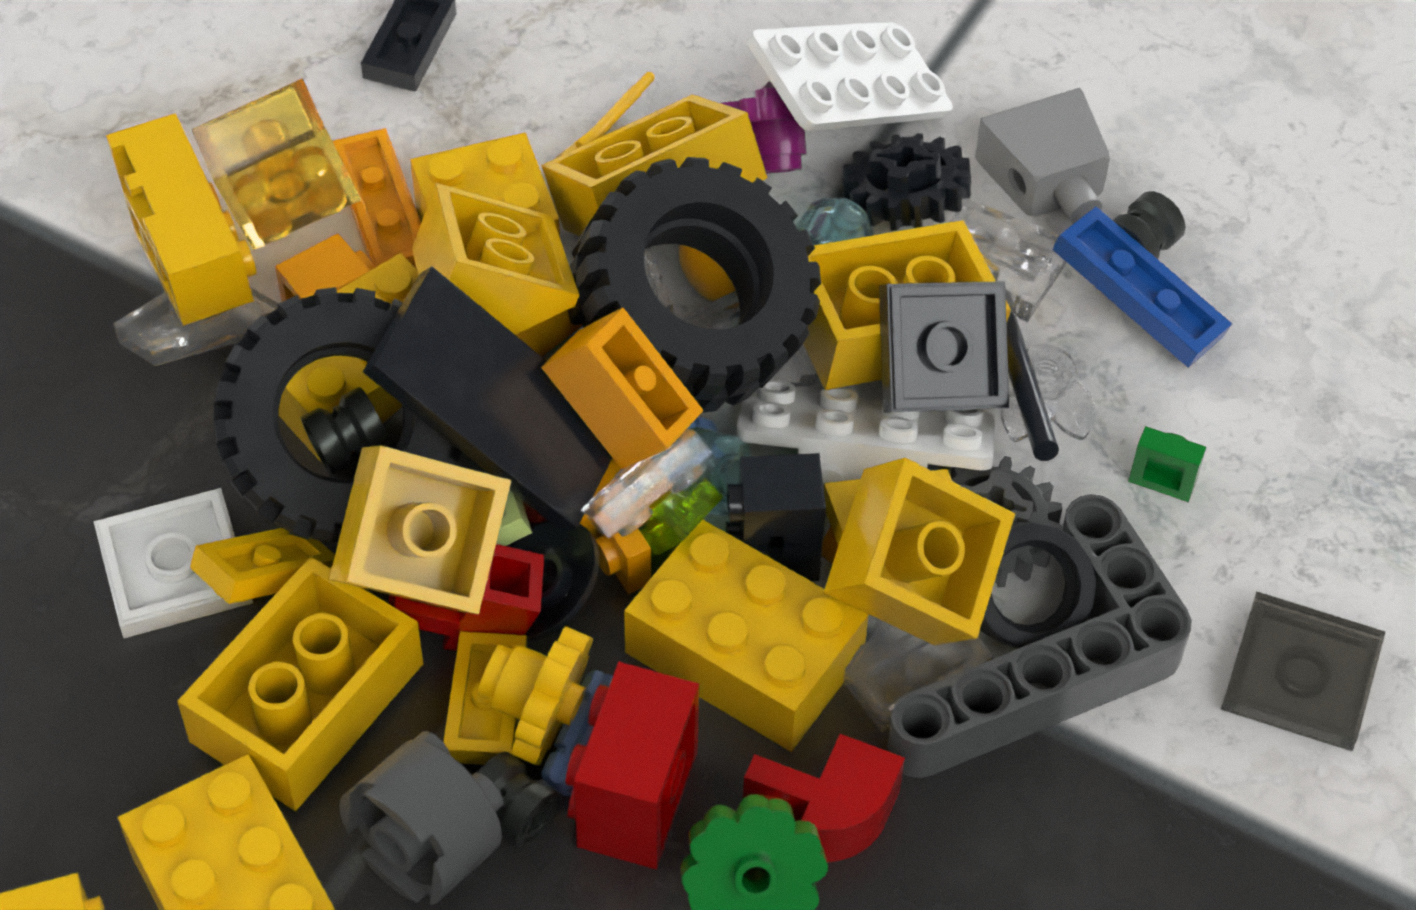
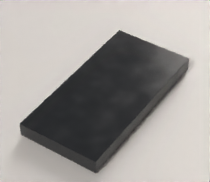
M431 266L419 274L364 368L363 373L490 475L511 480L509 490L564 534L578 528L612 460V456L541 367L547 361Z

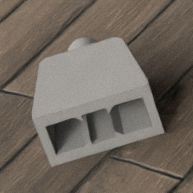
M1080 87L980 119L975 158L1026 215L1036 217L1062 208L1071 223L1074 224L1095 206L1100 210L1102 209V203L1098 196L1104 190L1110 161L1109 151Z

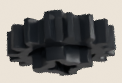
M917 133L914 137L902 138L896 134L892 135L891 143L887 145L874 140L870 142L871 152L855 151L852 153L853 163L844 164L843 166L844 178L842 182L845 205H851L852 215L855 218L867 215L868 225L872 227L880 224L882 221H889L891 231H897L901 226L919 228L923 227V220L929 218L937 223L945 222V210L960 212L962 210V200L970 199L971 197L970 160L968 157H962V148L959 145L946 148L945 138L938 137L929 143L924 142L923 133Z

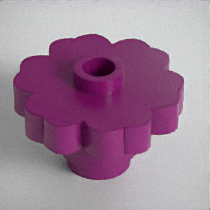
M775 87L755 90V97L721 103L748 113L766 174L802 170L801 156L807 154L805 129L797 123Z

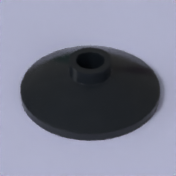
M547 520L533 526L531 534L515 541L510 546L544 555L541 610L524 635L527 636V641L541 639L565 626L580 611L592 592L599 570V549L592 533L582 524H579L578 528L564 534Z

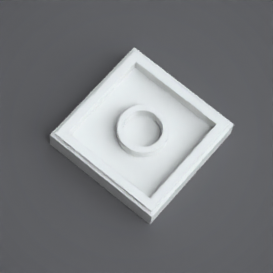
M221 488L94 521L123 638L253 604V599L228 604L190 569L195 545L235 537Z

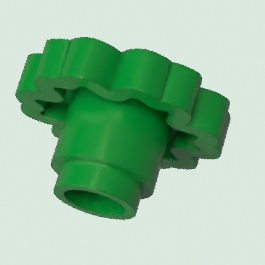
M756 794L748 795L741 801L737 811L724 805H715L707 811L703 820L691 827L688 836L692 854L683 859L680 871L682 884L688 893L689 904L692 910H814L817 908L819 894L815 882L823 878L828 871L825 852L821 846L816 826L809 821H795L792 807L787 801L783 799L768 800L766 797Z

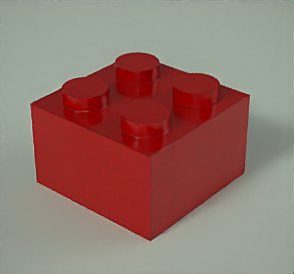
M618 662L609 687L601 684L597 687L588 716V725L594 726L587 746L579 743L575 745L568 763L565 779L566 785L574 787L569 801L567 816L570 819L576 820L578 848L657 870L698 753L699 683Z

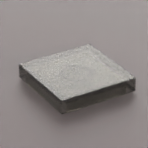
M1256 591L1220 710L1352 752L1360 732L1386 631Z

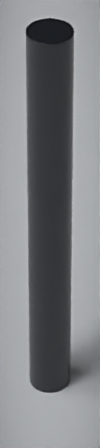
M1006 294V301L1011 308L1007 321L1008 374L1033 455L1037 460L1049 461L1057 456L1059 447L1011 298Z

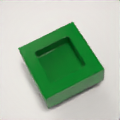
M1145 426L1137 445L1128 482L1189 503L1207 447L1188 441L1181 435L1165 433Z

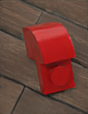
M496 544L479 614L454 611L389 595V605L416 620L420 630L443 634V649L457 651L460 631L524 636L541 610L544 555Z
M839 734L819 779L754 754L744 776L743 799L748 795L756 794L766 797L768 800L783 799L787 801L792 807L795 821H809L816 826L827 862L841 861L864 851L883 831L900 792L905 757Z

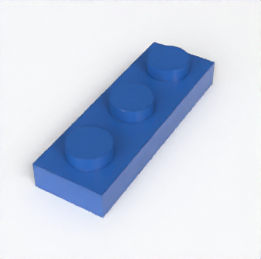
M1097 206L1062 232L1052 248L1054 252L1188 368L1217 344L1232 325L1227 318Z

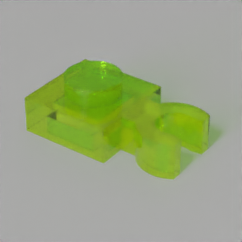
M706 478L686 491H683L678 484L675 485L651 507L649 513L652 515V521L640 531L651 547V557L655 554L658 556L682 542L723 498L720 492Z

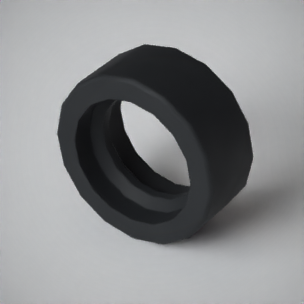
M1027 522L1012 523L1002 558L1013 549L1025 546L1042 548L1053 555L1062 567L1065 586L1063 600L1056 612L1045 621L1032 625L1018 624L1003 616L995 605L991 592L980 631L1001 644L1021 648L1085 622L1093 609L1096 579L1091 559L1077 539L1055 526Z

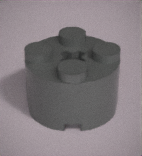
M424 731L415 739L403 743L341 797L339 804L341 820L348 835L358 827L369 844L360 853L368 866L393 890L417 903L427 894L431 896L430 905L437 904L500 846L502 839L501 826L496 811L503 805V798L497 787L489 778L480 773H475L471 776L459 762L451 757L448 748L442 740L428 731Z

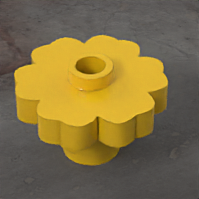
M565 626L558 641H555L548 656L520 644H517L514 649L502 644L496 647L482 676L478 695L492 700L491 708L520 720L514 735L516 740L512 747L511 755L534 765H540L547 749L551 748L562 724L564 723L568 726L572 724L586 691V687L579 684L589 659L588 653L593 638Z

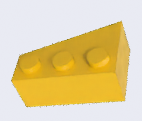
M173 113L106 135L135 235L182 325L184 326L254 302L248 277L257 275V270L249 246L245 240L239 241L234 222L228 210L222 211L215 188L211 182H208L177 114Z

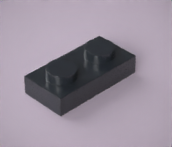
M394 0L361 61L363 79L416 92L457 14L456 1Z

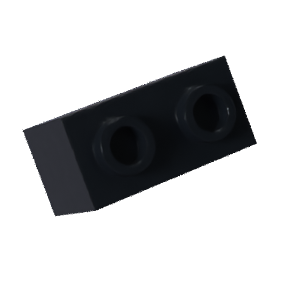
M820 453L740 457L739 483L727 484L728 521H726L725 532L812 582L819 581L826 512Z

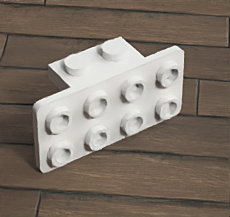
M894 22L757 29L747 38V45L758 61L748 73L758 89L775 87L797 123L807 131L944 118L953 108L951 101L945 94L942 81L935 73L929 70L915 49V42L907 30Z
M769 380L763 388H758L748 399L743 401L737 422L736 438L747 443L798 448V454L820 453L824 486V483L861 479L864 469L905 457L927 468V464L974 470H989L993 466L995 416L984 412L983 409L883 413V399L858 397L855 391L847 388L822 389L821 392L798 390L793 384L786 381Z

